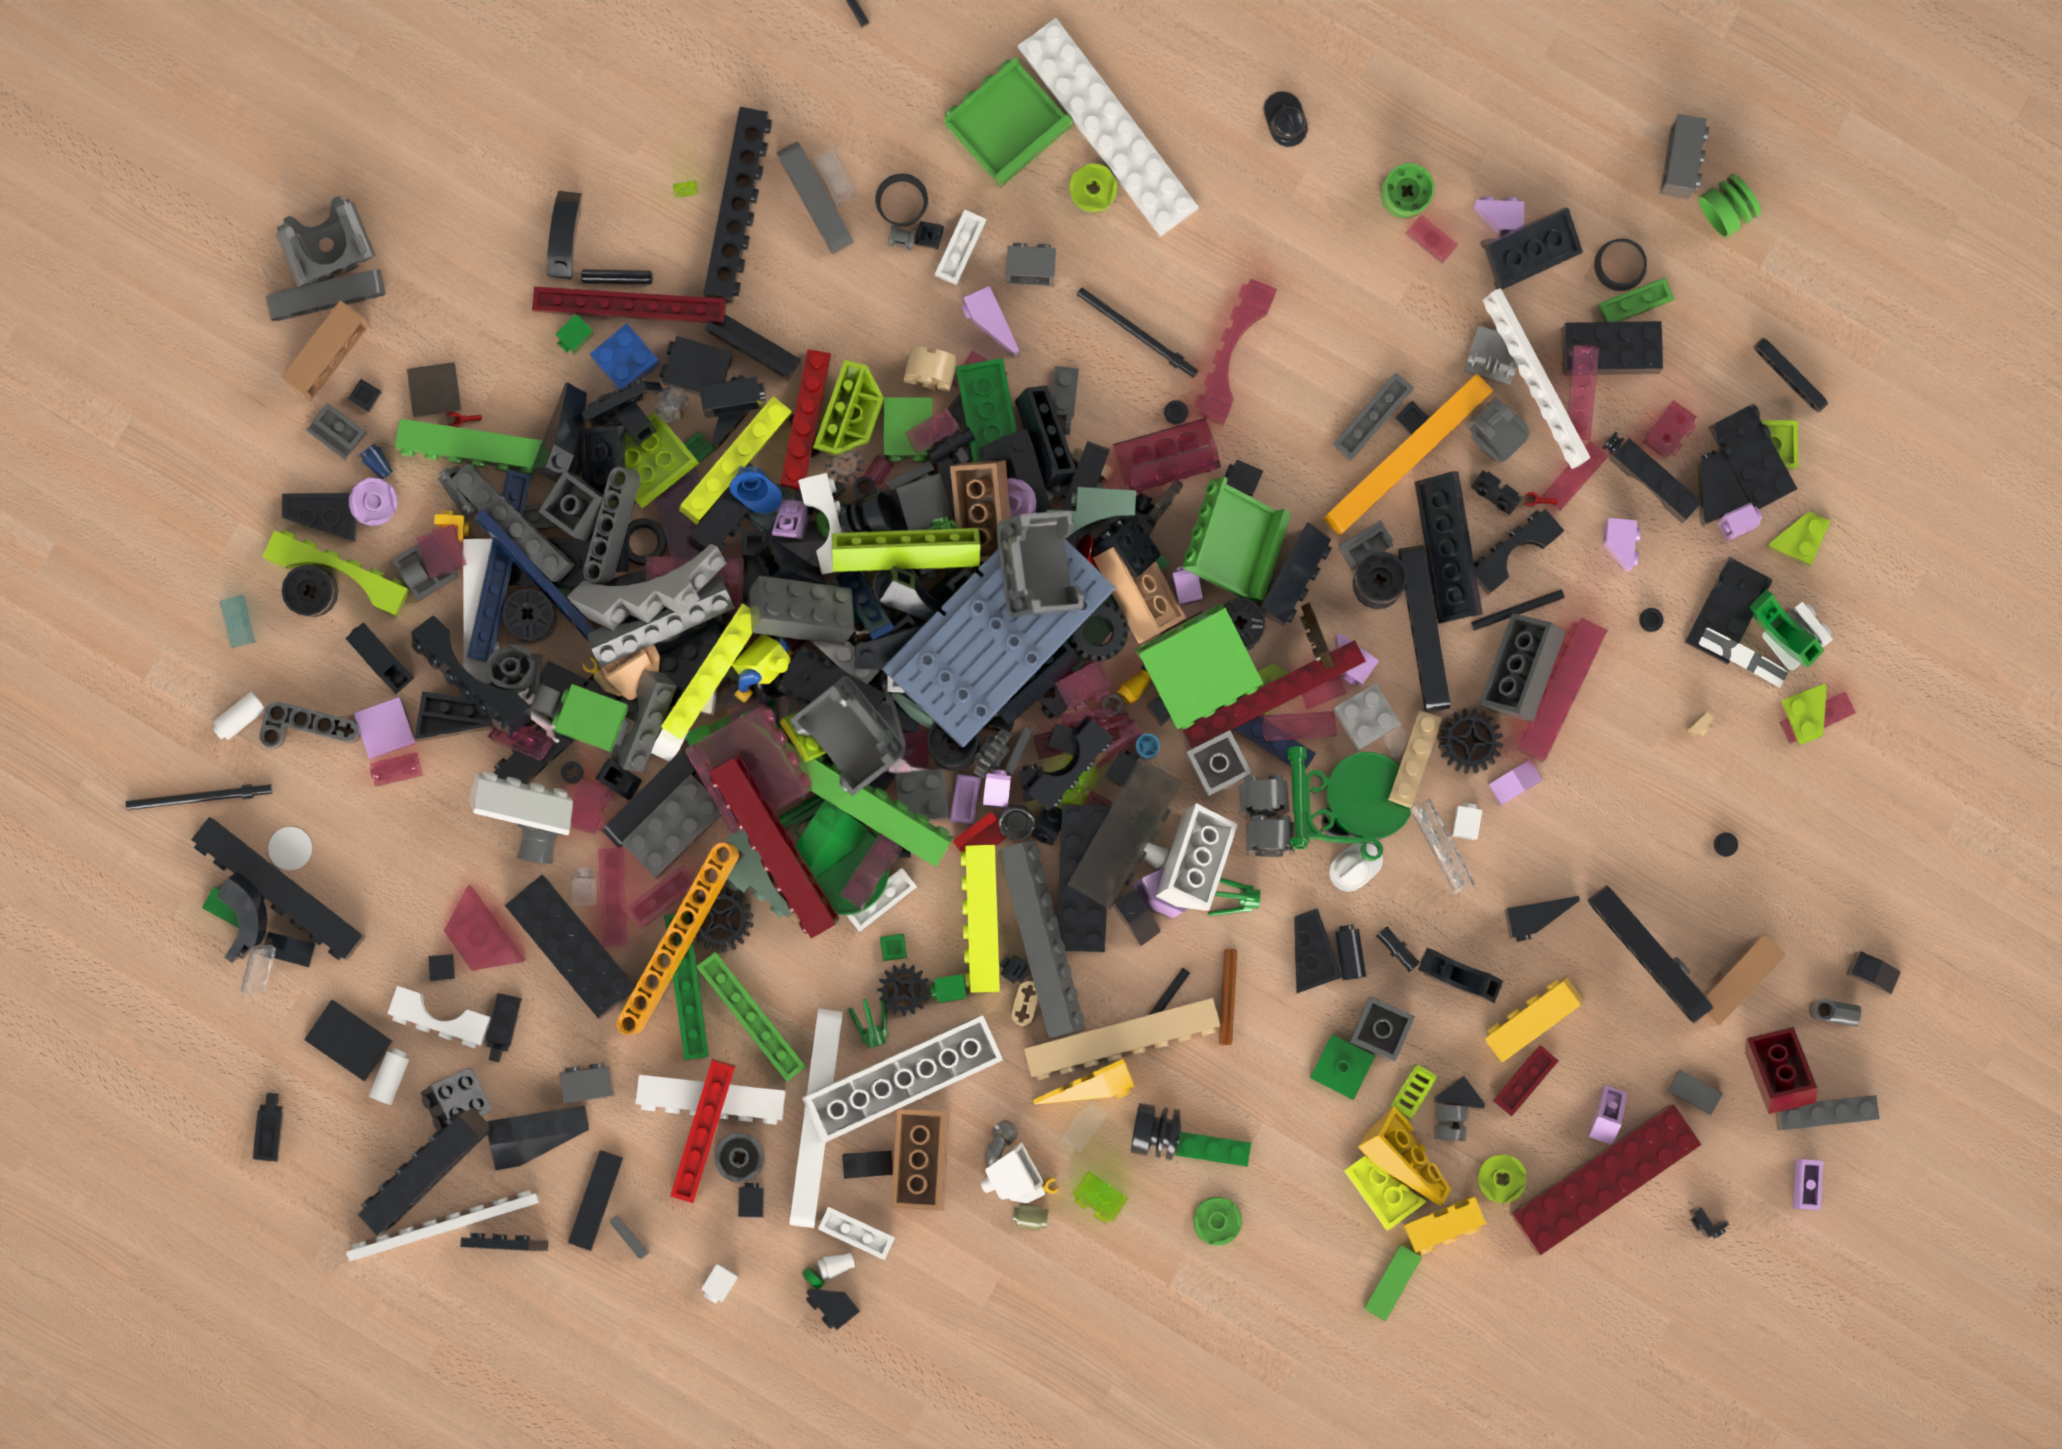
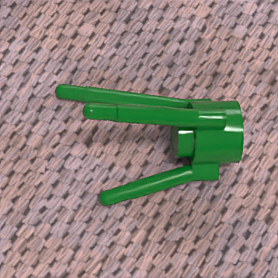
M1220 877L1219 882L1242 890H1240V894L1216 891L1214 896L1239 899V905L1243 906L1209 911L1208 915L1215 916L1239 912L1251 913L1252 908L1259 909L1261 891L1254 889V886L1244 885Z
M863 999L869 1028L865 1029L866 1033L853 1008H849L852 1019L861 1035L862 1043L866 1042L867 1048L886 1044L885 1037H889L887 1031V1010L884 1008L887 1004L886 1000L881 1001V1030L879 1025L874 1026L867 999Z

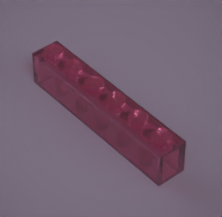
M1580 618L1578 622L1573 621L1567 633L1571 637L1568 643H1563L1559 649L1557 656L1561 658L1557 666H1553L1549 677L1550 681L1545 688L1534 721L1529 723L1526 731L1521 730L1516 739V743L1519 744L1518 751L1542 763L1546 760L1608 631L1607 629L1584 618Z

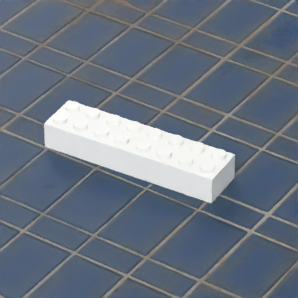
M981 1015L803 1096L802 1099L821 1141L827 1142L1002 1061L1003 1058L984 1016Z

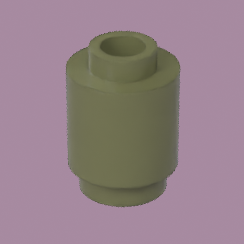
M1019 1203V1208L1014 1207L1012 1222H1017V1228L1046 1229L1049 1209H1043V1206Z

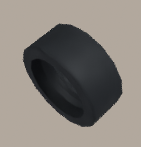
M646 518L635 519L628 524V560L642 566L651 565L660 560L667 546L666 535L661 526L655 521ZM640 528L652 530L658 539L657 548L647 556L637 555L630 548V536Z

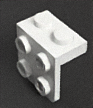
M1801 602L1787 613L1801 628L1815 636L1822 648L1833 640L1830 636L1832 634L1830 629L1824 623H1819L1815 618L1816 612L1809 604L1805 605ZM1765 631L1762 633V638L1788 670L1792 671L1801 665L1800 662L1795 660L1771 639Z

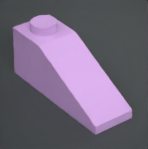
M988 286L963 297L964 305L961 308L966 319L971 317L974 325L1014 357L1019 356V349L991 287Z

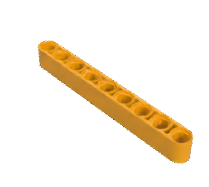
M1477 373L1335 506L1323 520L1340 537L1494 390Z
M718 843L709 853L617 1020V1028L622 1034H638L645 1028L738 860L739 850L734 844ZM725 847L729 851L727 860L721 857V851ZM712 869H715L717 872V879L714 882L709 877ZM700 890H703L706 896L703 903L698 900L697 896ZM689 911L694 916L691 924L686 921V914ZM677 932L682 936L680 945H677L674 941V936ZM665 954L670 957V964L668 966H665L662 962ZM653 975L658 978L656 988L651 984V977ZM641 996L645 997L647 1001L644 1009L639 1005ZM630 1017L635 1021L633 1030L627 1025Z

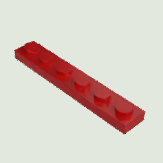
M807 349L780 487L801 490L798 480L807 478L831 353Z
M712 1058L670 1197L694 1203L736 1065Z

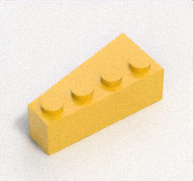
M1567 977L1560 982L1556 979L1545 987L1547 991L1539 996L1537 993L1527 1000L1528 1006L1520 1011L1517 1008L1506 1016L1508 1021L1500 1025L1498 1022L1487 1030L1489 1035L1486 1036L1485 1040L1501 1062H1504L1583 1003L1584 999Z

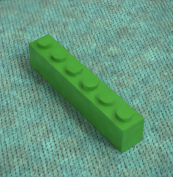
M399 419L395 448L401 451V455L415 457L416 453L423 454L424 458L438 461L439 457L448 458V462L454 464H462L463 461L472 462V465L475 467L486 468L488 464L495 465L496 469L501 471L514 468L520 469L522 473L534 475L536 471L532 470V466L543 440Z

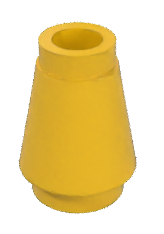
M1141 670L1120 684L1117 690L1118 696L1128 705H1131L1133 702L1136 703L1152 681L1149 674L1145 670Z

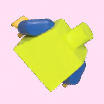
M761 634L732 664L739 675L738 690L734 696L743 703L753 693L750 690V685L756 683L768 684L779 673H783L788 669V664L791 662L789 656L793 652L788 647L785 637L777 636L774 640L765 634Z

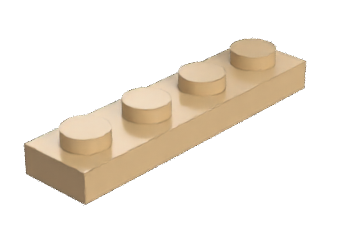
M1419 710L1388 798L1389 801L1409 808L1412 807L1442 721L1441 717Z

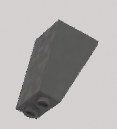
M940 473L895 488L889 495L901 517L902 531L928 530L929 526L933 525L932 520L941 517H948V521H954ZM957 567L912 570L918 579L924 578L925 581L939 576L938 572L946 570L947 573H951Z

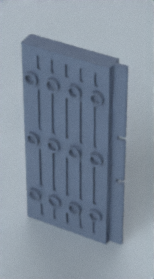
M1065 538L1070 586H1077L1083 592V609L1027 617H1011L1006 605L998 548L979 568L984 576L981 578L977 573H974L941 607L947 614L943 616L937 611L882 668L892 681L962 748L1116 589Z

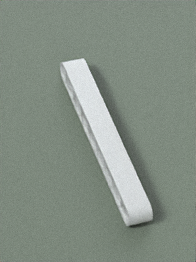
M818 1009L807 1095L834 1083L843 1011ZM806 1106L790 1225L814 1228L826 1142L821 1141Z

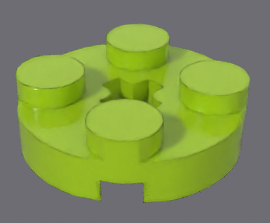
M1095 163L1087 164L1072 175L1069 185L1072 202L1086 212L1096 213L1107 210L1114 202L1117 194V182L1111 171L1107 167ZM1092 182L1097 183V187L1100 188V191H1096L1095 194H1090V190L1086 189L1087 185H1092Z
M1502 1154L1489 1157L1483 1162L1477 1174L1478 1186L1482 1194L1487 1199L1497 1203H1508L1518 1199L1526 1187L1527 1175L1524 1166L1518 1159L1509 1155ZM1499 1172L1500 1174H1508L1506 1178L1508 1183L1506 1185L1503 1183L1498 1185L1496 1183L1498 1179L1496 1175Z

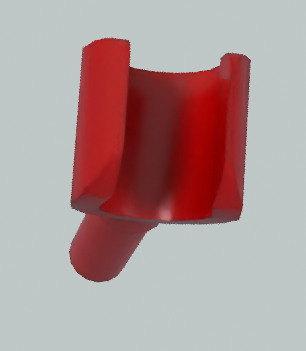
M451 411L446 414V416L450 417L455 416L453 423H447V425L452 427H460L463 422L482 420L481 414L466 416Z
M1528 492L1525 495L1532 496L1535 500L1534 503H1524L1528 508L1542 503L1558 505V499L1538 497L1535 492Z

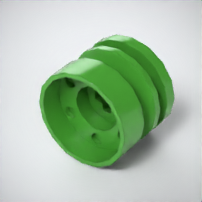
M1405 163L1397 166L1386 176L1381 185L1380 198L1383 206L1390 214L1398 218L1417 216L1430 204L1434 196L1435 185L1433 178L1425 168L1418 164ZM1409 188V195L1403 197L1401 195L1403 190Z
M1733 173L1726 178V181L1722 180L1718 184L1720 192L1715 188H1711L1698 198L1705 217L1712 227L1724 238H1729L1741 229L1740 220L1748 224L1752 221V218H1757L1762 213L1752 190L1739 176Z

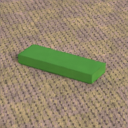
M1662 278L1598 304V307L1605 322H1621L1672 302L1674 297L1666 278Z
M1400 1245L1364 1309L1386 1321L1422 1257Z

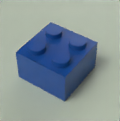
M627 323L590 353L593 361L617 389H621L622 392L630 388V383L643 379L660 365L656 356Z

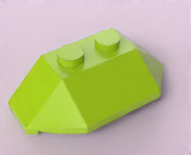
M844 360L816 438L814 449L839 455L869 443L884 397L868 366Z

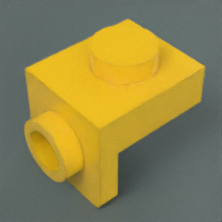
M447 510L441 511V514H435L434 524L437 527L458 528V540L460 542H463L466 536H470V522H466L464 515H456L455 511Z

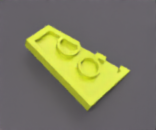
M1363 1156L1344 1170L1386 1231L1427 1202L1409 1190L1403 1183L1390 1176L1388 1172L1375 1165L1366 1156Z

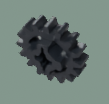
M902 963L899 970L893 965L894 972L890 973L886 970L884 972L887 976L886 980L879 979V982L884 984L883 987L877 988L878 992L884 994L879 1000H886L887 1004L884 1008L887 1010L893 1007L894 1015H896L898 1010L902 1012L903 1017L906 1016V1011L908 1010L914 1015V1008L923 1009L921 1001L929 1000L928 997L924 996L925 992H930V988L924 987V984L929 980L928 978L921 979L922 970L917 973L914 972L915 965H912L910 969H906L905 963ZM910 974L912 976L907 980H900L896 975ZM897 981L903 986L908 984L910 986L908 991L913 998L905 994L898 995L900 990L895 982ZM889 982L894 986V994L890 998L887 992ZM918 982L920 984L919 997L914 994V986ZM900 1000H908L911 1003L909 1006H899L896 1004Z

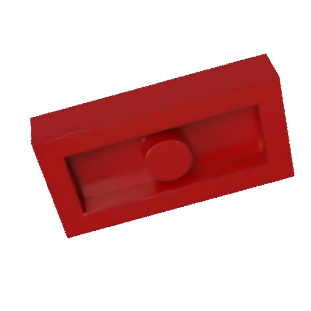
M991 811L955 838L953 843L961 853V851H966V846L995 845L996 847L1007 837L1000 832L997 818Z

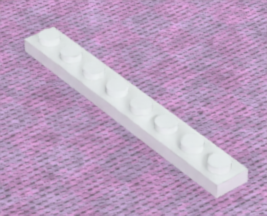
M1501 288L1493 291L1483 299L1485 308L1491 315L1498 333L1507 345L1509 354L1516 362L1520 375L1525 379L1532 397L1536 400L1543 418L1547 421L1554 439L1562 449L1565 460L1574 469L1590 459V456Z
M531 1190L516 1194V1200L508 1202L506 1197L493 1201L494 1206L484 1209V1205L470 1208V1214L461 1216L460 1212L446 1216L447 1221L438 1224L436 1219L422 1223L423 1228L414 1231L413 1227L399 1230V1236L393 1238L386 1234L375 1238L376 1243L366 1245V1241L351 1245L352 1250L346 1252L348 1260L354 1261L540 1203L538 1193L531 1194Z

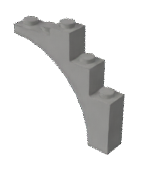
M710 544L698 556L664 576L628 586L596 585L583 580L567 597L582 616L614 631L629 615L649 623L664 607L684 616L700 600L697 592L727 563L718 547Z

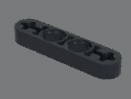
M1761 338L1753 346L1756 353L1814 411L1820 413L1828 405L1826 398L1768 340Z

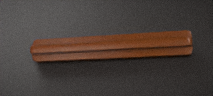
M1225 949L1223 961L1219 1044L1228 1046L1232 1045L1237 969V950Z

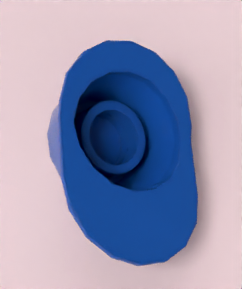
M740 466L738 468V473L730 483V491L735 498L750 510L762 514L770 513L781 505L782 494L780 489L767 478L762 469L754 466Z

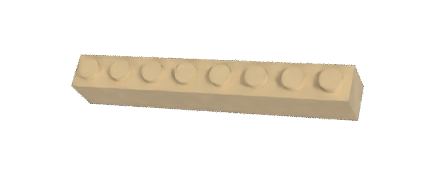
M1210 998L1025 1048L1024 1052L1031 1078L1036 1077L1037 1081L1050 1078L1051 1072L1060 1070L1061 1074L1075 1071L1074 1066L1084 1064V1068L1098 1065V1060L1106 1057L1108 1062L1121 1059V1053L1131 1051L1132 1055L1146 1052L1145 1047L1154 1045L1155 1049L1169 1046V1040L1178 1038L1180 1043L1193 1039L1192 1034L1201 1032L1202 1036L1217 1033L1216 1028L1220 1027V1022L1214 1000Z

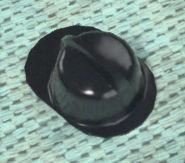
M1281 91L1270 95L1264 105V115L1274 141L1279 145L1295 147L1305 139L1308 131L1307 120L1301 103L1296 96L1289 92Z

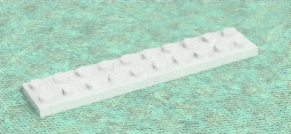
M1057 18L1018 45L1020 52L1160 237L1199 209L1198 205Z

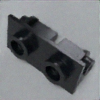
M1482 470L1470 488L1475 490L1479 496L1486 498L1496 505L1499 510L1510 515L1522 499L1519 496V492L1507 484L1502 489L1498 488L1501 480L1489 471L1485 472Z

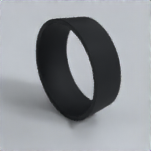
M899 173L889 176L879 185L875 202L878 212L887 222L895 226H909L917 222L925 213L928 205V194L925 186L919 179L909 174ZM908 182L920 190L924 201L923 210L913 221L896 223L886 218L883 214L880 203L881 196L891 184Z
M1624 238L1615 239L1599 249L1595 257L1594 269L1597 278L1604 286L1614 291H1627L1635 288L1643 280L1647 269V259L1645 252L1636 242ZM1626 242L1635 246L1640 251L1644 259V268L1637 279L1629 283H1617L1605 275L1601 266V258L1604 250L1610 244Z

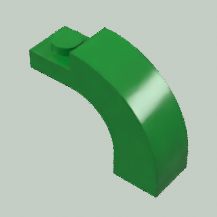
M1767 589L1750 606L1754 613L1753 618L1766 634L1785 652L1807 668L1824 652L1817 638L1795 623L1782 609L1773 593Z

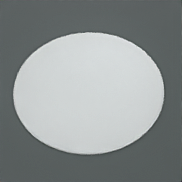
M284 827L275 832L271 837L268 845L269 856L272 862L281 869H299L308 862L311 856V840L299 828Z

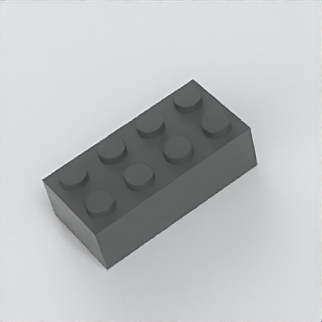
M759 576L750 589L752 633L844 645L854 632L851 588Z
M1512 613L1480 704L1493 712L1533 722L1566 631L1552 622Z
M690 774L622 844L658 879L726 812V809Z

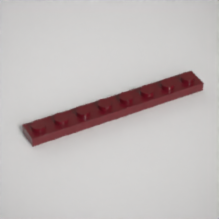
M534 286L532 311L707 323L710 321L713 324H725L727 301L725 298Z
M1353 640L1330 652L1335 667L1326 670L1322 661L1317 663V660H1314L1259 688L1256 692L1237 699L1235 703L1216 710L1211 716L1202 717L1194 721L1195 723L1192 726L1182 729L1191 748L1193 749L1229 730L1231 731L1365 663L1366 660L1356 641Z

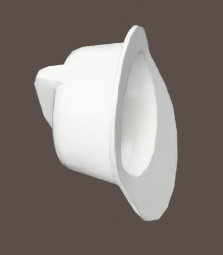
M1354 843L1331 863L1329 870L1330 879L1339 890L1346 892L1355 891L1365 885L1379 872L1382 867L1383 856L1381 855L1376 861H1367L1360 853V847L1363 844ZM1366 844L1367 853L1372 856L1377 855V848L1372 844Z

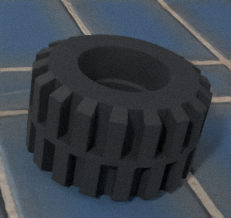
M1103 601L1068 638L1070 646L1076 654L1088 661L1101 662L1111 659L1121 652L1127 642L1129 633L1127 619L1122 614L1123 612L1115 607L1114 604ZM1092 617L1105 618L1111 625V638L1103 645H1092L1084 637V625Z

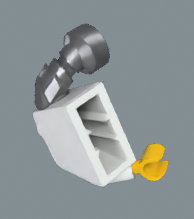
M1008 1120L998 1122L992 1130L993 1140L991 1144L988 1142L985 1149V1164L987 1166L985 1170L988 1177L981 1179L982 1189L986 1193L996 1190L999 1198H1009L1011 1201L1029 1203L1044 1196L1045 1192L1056 1193L1059 1189L1058 1186L1048 1188V1184L1056 1179L1050 1176L1045 1178L1043 1182L1022 1142L1002 1155L1005 1146L1011 1145L1017 1138L1018 1130Z

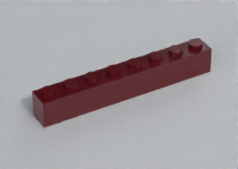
M739 753L714 766L709 772L712 785L721 791L725 806L729 810L732 809L736 816L735 821L741 830H745L749 837V845L761 856L763 868L767 872L770 871L774 878L773 882L776 889L780 893L783 892L787 899L786 904L792 913H796L800 920L801 930L805 934L808 933L812 939L835 926L840 919Z

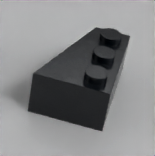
M422 691L414 738L417 742L494 729L492 719L487 715H482L473 701L467 700L464 697Z

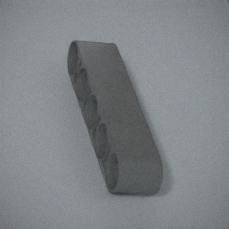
M797 141L776 152L831 253L834 254L853 244L854 241L799 142Z
M376 269L272 293L265 298L271 321H280L332 309L340 300L349 305L384 296L386 291L381 270Z
M616 467L609 474L583 571L585 579L589 582L608 583L615 576L640 483V475L634 468Z

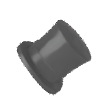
M517 824V827L522 828V839L517 858L530 862L552 864L556 837L562 834Z

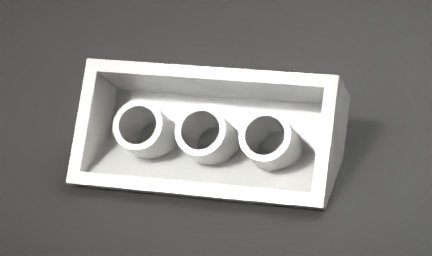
M491 772L475 774L468 799L473 813L568 835L570 831L573 800L567 791L554 788L553 791L546 790L543 785L537 783H530V785L521 784L520 780L512 777H507L504 780L497 778V775Z
M1194 804L1183 812L1155 896L1177 907L1210 910L1238 824L1198 804Z

